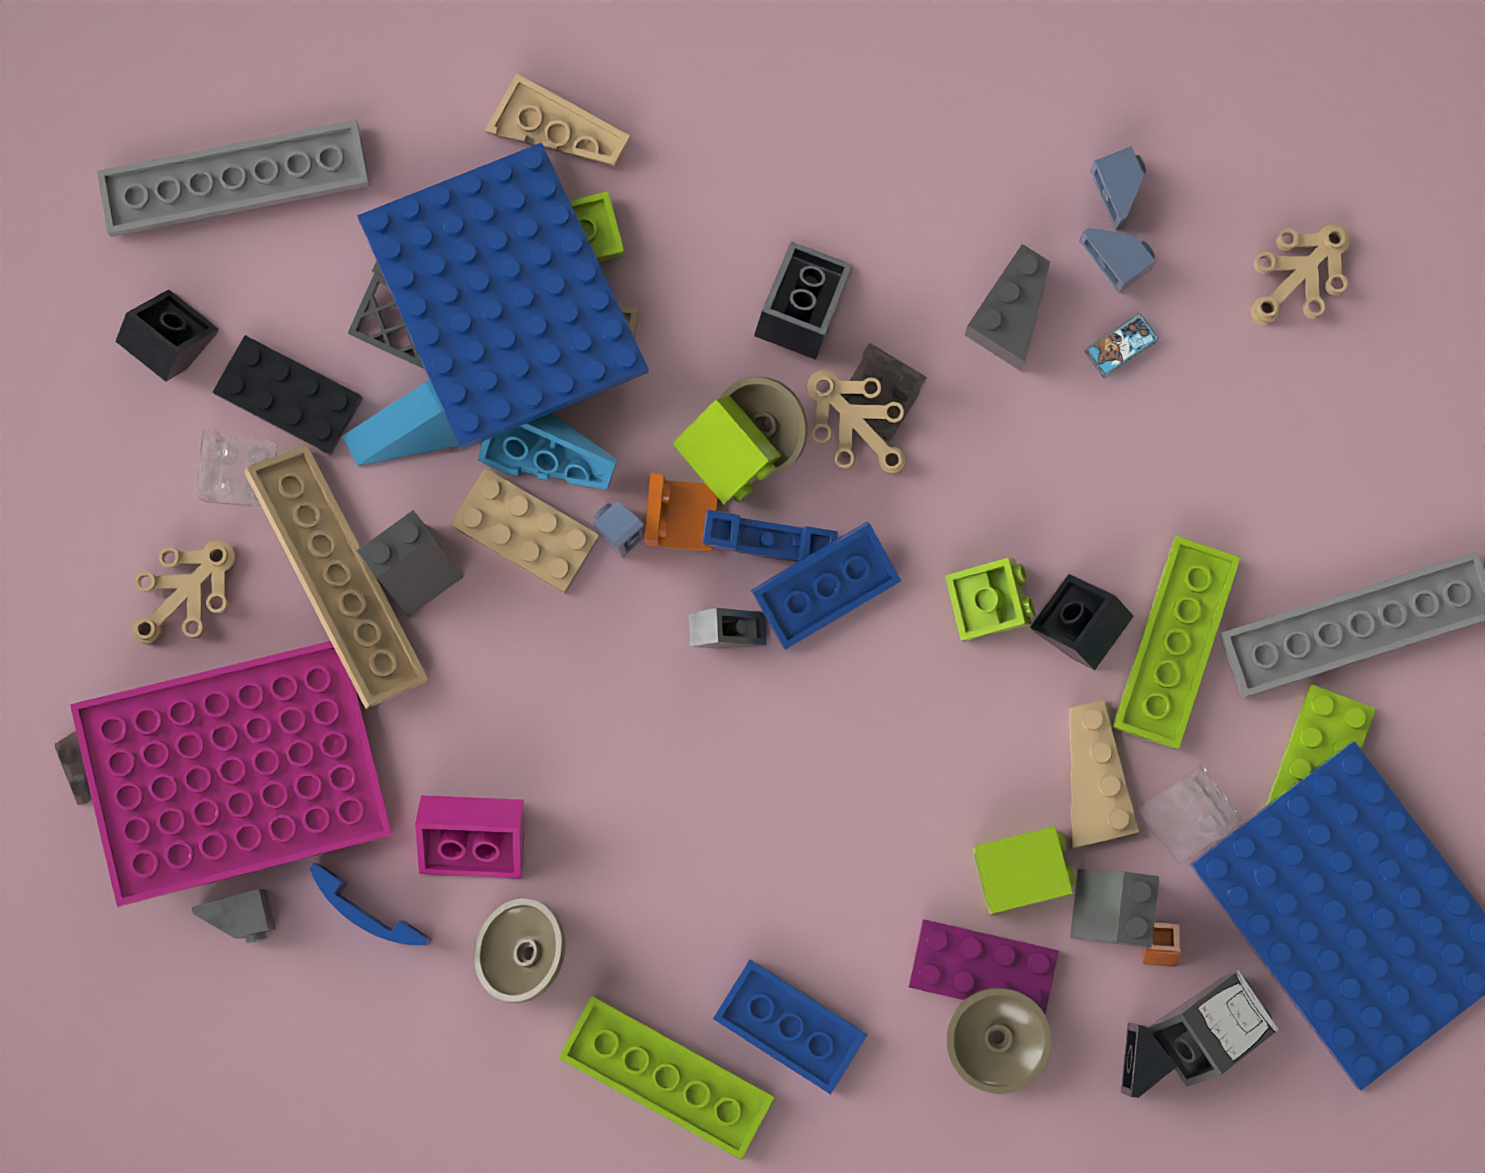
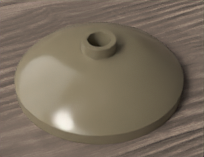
M758 376L742 379L728 387L720 398L730 395L781 454V457L773 464L776 469L768 477L780 474L793 466L804 450L808 435L807 417L795 393L775 379ZM766 419H769L772 423L771 430L765 426Z
M514 899L499 906L484 922L475 944V969L484 989L493 997L508 1003L528 1002L543 994L555 981L564 961L565 934L558 916L550 907L533 899Z
M997 987L984 989L972 994L958 1006L948 1025L947 1049L955 1070L968 1084L988 1093L1005 1094L1027 1087L1041 1075L1051 1055L1052 1033L1044 1012L1030 997L1013 989ZM1000 1030L1004 1033L1003 1039L998 1042L991 1039L992 1033Z

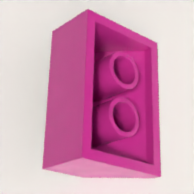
M421 795L415 821L419 874L502 878L522 877L525 830L524 800Z

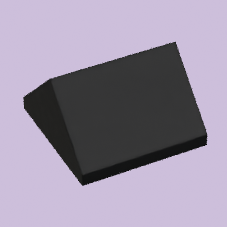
M1128 1023L1121 1093L1139 1098L1173 1071L1177 1065L1146 1026Z

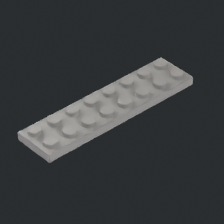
M357 120L97 171L107 233L110 237L370 186Z
M1477 551L1220 633L1219 636L1241 698L1485 621V569Z

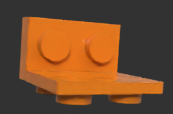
M650 473L644 534L645 545L711 552L713 547L702 544L704 523L707 510L717 511L718 497L707 484L665 480L664 474Z

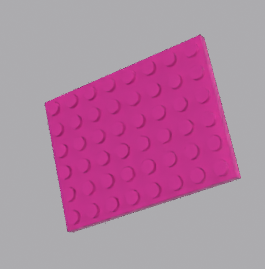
M331 641L70 704L117 907L392 836L356 689Z

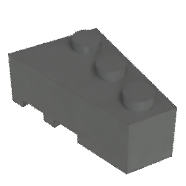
M1023 244L968 324L965 332L966 337L1019 371L1025 362L1050 265L1049 260Z

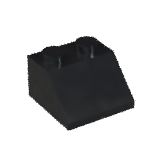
M168 289L126 312L115 342L167 382L188 369L216 336L219 329Z
M1068 574L1030 628L1071 659L1096 670L1134 615L1114 594Z

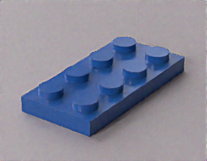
M865 522L750 591L781 646L786 650L901 582L870 523Z
M752 960L748 961L713 1017L715 1021L830 1095L867 1036L860 1029Z

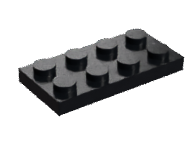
M246 335L243 337L212 392L215 396L330 456L363 399L356 392Z

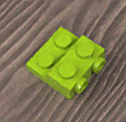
M1008 557L945 575L961 641H968L993 633H1002L1032 625L1030 617L1035 616V607L1031 597H1025L1022 584L1027 583V575L1024 566L1021 563L1017 564L1016 559Z

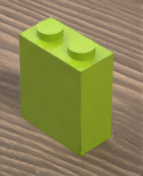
M730 395L716 399L672 443L723 504L734 500L739 503L748 497L754 490L751 485L758 478L760 481L767 478L776 469L773 464L781 457V454Z
M1055 826L972 847L989 914L1073 894L1071 887L1076 886L1075 876L1071 865L1065 866L1062 853L1067 852L1066 842L1063 833H1057Z

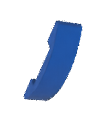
M707 510L702 544L747 555L799 562L835 541L838 531L809 526L801 528L740 518V515Z
M313 863L310 867L313 878L326 899L356 926L377 937L400 944L429 945L432 941L431 938L404 920H399L394 929H391L341 895L348 882L321 864Z

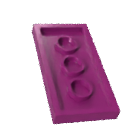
M923 919L908 987L965 1000L972 994L984 989L1009 988L1030 997L1046 1014L1059 950Z

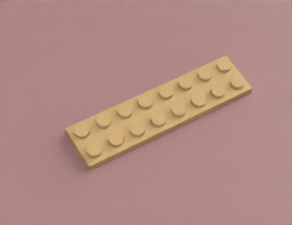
M307 444L246 467L244 473L365 708L368 709L426 683L428 677L379 582L357 552L360 546Z

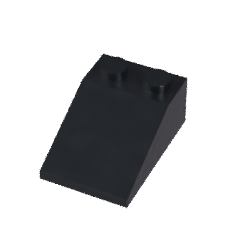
M791 241L762 309L754 336L816 360L851 271L852 264Z

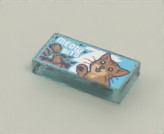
M1139 312L1086 348L1084 352L1104 379L1158 342L1159 338Z

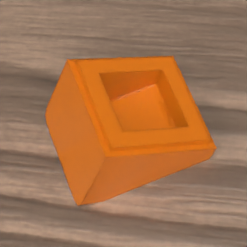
M1154 922L1152 947H1143V964L1177 966L1181 955L1179 924Z

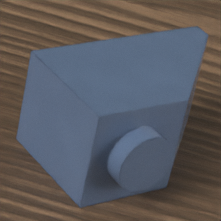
M1132 146L1095 160L1090 170L1116 230L1122 228L1143 181L1144 173H1146L1141 156L1135 155Z
M1088 228L1083 232L1079 240L1118 293L1148 273L1156 262L1152 248L1145 241L1141 242L1136 235Z
M619 501L613 506L610 503L606 504L596 513L595 518L597 520L593 523L595 529L622 558L644 539V524Z

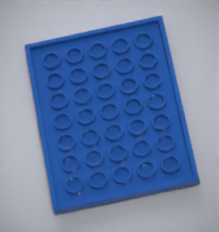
M542 142L357 215L361 228L461 450L649 373L644 357Z
M1355 741L1348 744L1337 754H1334L1310 772L1309 775L1289 788L1284 794L1277 797L1189 864L1358 1090H1363L1485 995L1484 911Z

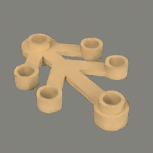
M1336 223L1325 225L1319 233H1296V231L1289 228L1279 233L1276 238V244L1279 249L1289 251L1294 247H1317L1309 256L1275 257L1270 252H1261L1256 257L1254 268L1258 273L1267 274L1271 271L1294 270L1270 296H1262L1252 305L1251 316L1256 323L1261 325L1272 323L1280 313L1279 305L1304 279L1306 302L1303 305V313L1310 319L1320 317L1325 310V303L1320 298L1318 265L1326 257L1329 278L1325 283L1326 291L1333 296H1338L1345 291L1348 281L1342 275L1341 254L1350 245V234L1345 227ZM1334 234L1338 236L1339 243H1332L1329 240V235ZM1282 236H1290L1293 241L1292 244H1285L1282 241ZM1261 258L1268 259L1270 267H1262L1259 260ZM1338 280L1342 285L1341 289H1334L1331 281ZM1262 304H1269L1272 307V313L1263 312ZM1309 304H1317L1319 312L1314 313L1310 311Z
M819 370L812 374L807 383V390L810 397L817 402L816 426L812 429L814 441L818 444H826L832 438V430L828 426L831 404L840 413L839 448L834 456L835 463L840 468H850L855 462V456L852 452L854 428L879 455V464L883 471L889 474H896L902 471L906 464L903 451L897 447H889L864 420L887 419L891 423H897L904 416L902 405L897 402L888 403L886 406L851 405L840 395L863 394L867 398H876L881 392V384L876 378L870 377L864 381H841L833 372L828 370ZM823 380L830 383V389L825 393L818 391L817 388L818 383ZM874 382L877 384L878 389L874 394L866 393L865 385L867 383ZM896 406L900 409L901 413L898 418L892 419L888 416L887 412L890 407ZM819 428H826L828 430V437L825 440L817 439L816 431ZM842 452H848L851 455V461L846 465L841 464L838 460ZM889 454H896L899 461L897 465L889 466L886 463V457Z
M213 540L206 544L203 550L177 551L172 547H166L160 551L158 556L159 562L169 569L176 568L179 564H201L192 574L153 575L150 572L143 571L135 577L136 588L144 593H151L155 589H176L150 617H141L134 623L133 635L139 642L147 645L157 643L163 635L162 624L186 600L187 619L182 625V630L190 638H200L205 632V624L202 622V583L210 575L212 594L206 600L207 608L215 614H222L227 611L229 601L226 597V571L234 565L236 554L233 547L223 540ZM216 551H222L223 558L219 562H214L212 559V555ZM173 552L175 554V560L172 563L167 564L165 562V556L168 553ZM147 576L150 577V586L143 588L141 586L142 579ZM216 598H222L223 605L219 609H214L212 606ZM197 622L199 630L194 634H190L189 625ZM144 624L151 625V632L148 635L141 634V627Z

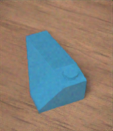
M430 380L342 436L358 466L398 459V457L430 453L440 449L459 447Z
M550 413L483 441L477 461L509 475L519 476L520 473L537 475V479L548 480L550 477L566 479L569 484L607 490L618 460L559 417Z

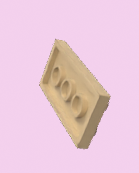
M487 468L483 469L450 523L451 527L565 594L600 538V535Z

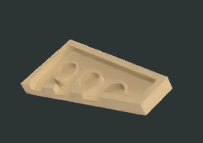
M518 73L514 76L485 129L489 134L531 145L542 142L546 149L615 167L632 138L629 134Z
M1104 699L1069 708L1071 849L1139 833Z

